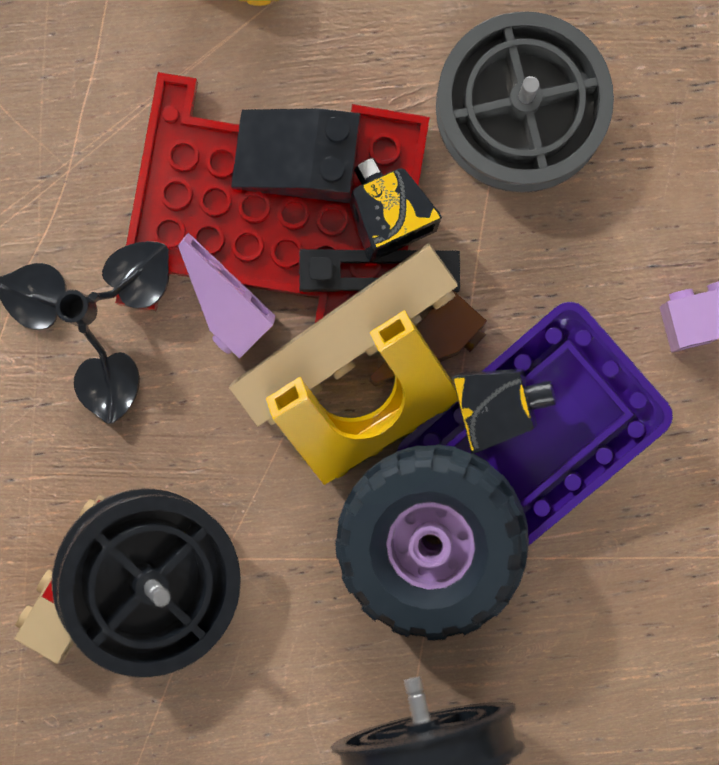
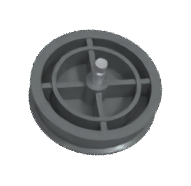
M512 12L495 16L480 23L466 33L457 42L445 61L436 95L438 129L444 145L452 158L476 180L496 189L509 192L545 190L565 182L579 172L589 162L603 141L613 113L614 93L612 79L608 66L597 47L583 32L570 23L539 12Z

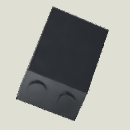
M321 108L241 110L231 188L349 203L360 128V113Z

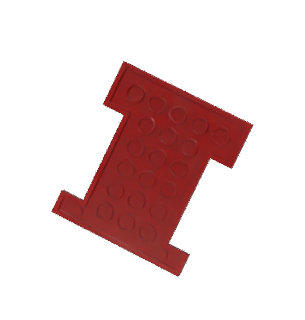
M158 72L126 246L145 241L163 243L169 248V274L190 277L178 247L182 239L189 233L245 287L319 299L315 323L360 292H299L300 249L364 250L350 204L232 189L231 184L239 124L192 117L198 87L197 78ZM352 104L351 112L360 113L355 167L373 158L376 160L383 175L398 168H403L419 186L430 117ZM355 172L353 175L352 191L361 186ZM409 245L398 250H408ZM340 263L341 278H379L398 264ZM118 294L115 303L119 306L129 307L121 301ZM158 302L150 307L140 309L157 312Z

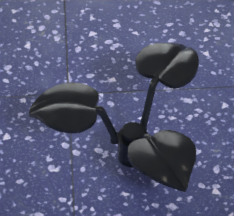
M151 241L133 243L118 249L109 256L102 269L103 279L108 285L113 287L112 290L107 292H92L86 295L77 290H67L65 279L60 271L44 263L29 264L9 274L0 276V300L8 313L18 323L33 330H43L53 326L57 316H59L63 321L77 326L79 332L84 334L98 352L100 359L89 358L78 367L74 375V390L84 407L107 424L115 423L130 409L139 390L140 375L135 362L129 355L119 352L107 357L105 349L90 331L88 325L97 316L98 308L96 302L100 300L112 299L119 294L121 301L126 306L140 309L150 307L162 298L169 282V248L163 243Z

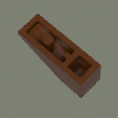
M453 291L455 294L453 299L436 310L433 308L416 326L439 362L457 356L464 348L471 352L486 336L481 329L487 320L455 291ZM384 361L372 374L369 382L376 387L394 380L395 374L387 362Z

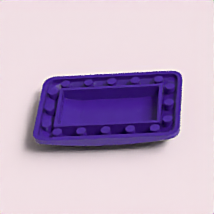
M572 301L556 306L483 370L524 369L528 386L551 381L554 389L556 405L534 410L537 420V426L534 429L474 453L488 461L501 475H504L513 487L525 514L529 545L669 429L673 420L672 408L667 400L587 309L579 303ZM459 401L454 403L447 411L437 414L419 425L415 431L402 440L397 452L415 446L439 444L453 446L459 450L471 453Z

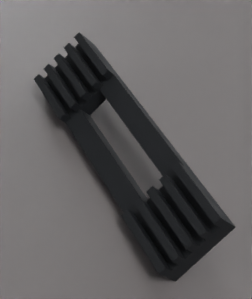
M300 249L299 292L361 291L378 279L341 278L340 263H369L364 250ZM396 250L371 262V264H399L418 250ZM435 250L457 281L458 286L453 291L459 292L460 251Z

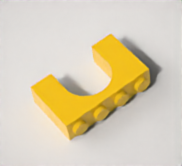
M405 310L370 332L378 351L395 374V383L389 398L374 412L356 418L336 416L328 412L320 404L301 377L266 398L274 422L323 485H326L335 478L344 476L357 464L368 457L379 454L384 447L403 435L412 433L419 425L435 415L447 411L458 401L452 380Z

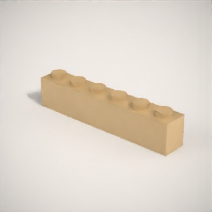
M427 243L232 382L229 389L257 427L265 421L273 425L275 422L266 401L267 397L299 377L302 378L315 396L323 389L319 383L331 375L335 379H339L356 366L352 360L363 352H366L368 356L378 352L370 334L372 330L404 310L414 325L422 320L419 315L420 312L430 305L436 310L455 297L452 290L458 286L457 281L430 243Z

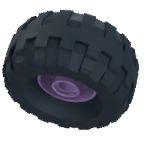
M439 444L415 446L400 450L382 459L370 468L353 487L343 505L338 520L337 537L335 540L336 560H339L342 571L341 578L349 594L352 593L362 606L361 610L373 621L379 620L391 627V632L408 638L410 635L426 637L427 641L446 640L450 636L458 634L465 636L480 629L491 618L497 617L509 604V601L520 585L526 568L529 547L528 526L523 507L513 487L504 475H501L488 461L474 453L471 454L453 446ZM425 535H436L441 539L442 543L432 544L427 541Z

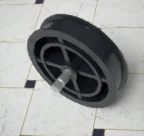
M143 488L109 496L90 507L74 522L58 548L54 560L51 583L54 606L58 617L70 638L86 657L102 668L117 674L131 677H155L170 674L191 665L215 646L227 630L237 608L241 576L239 561L233 543L215 518L197 504L179 494L160 489Z
M421 677L404 680L406 692L409 695L408 701L412 716L358 731L336 741L331 746L332 753L340 756L341 765H509L512 763L511 759L520 755L525 749L524 743L516 740L511 715L516 711L515 704L510 702H487L428 712L425 694L422 693Z

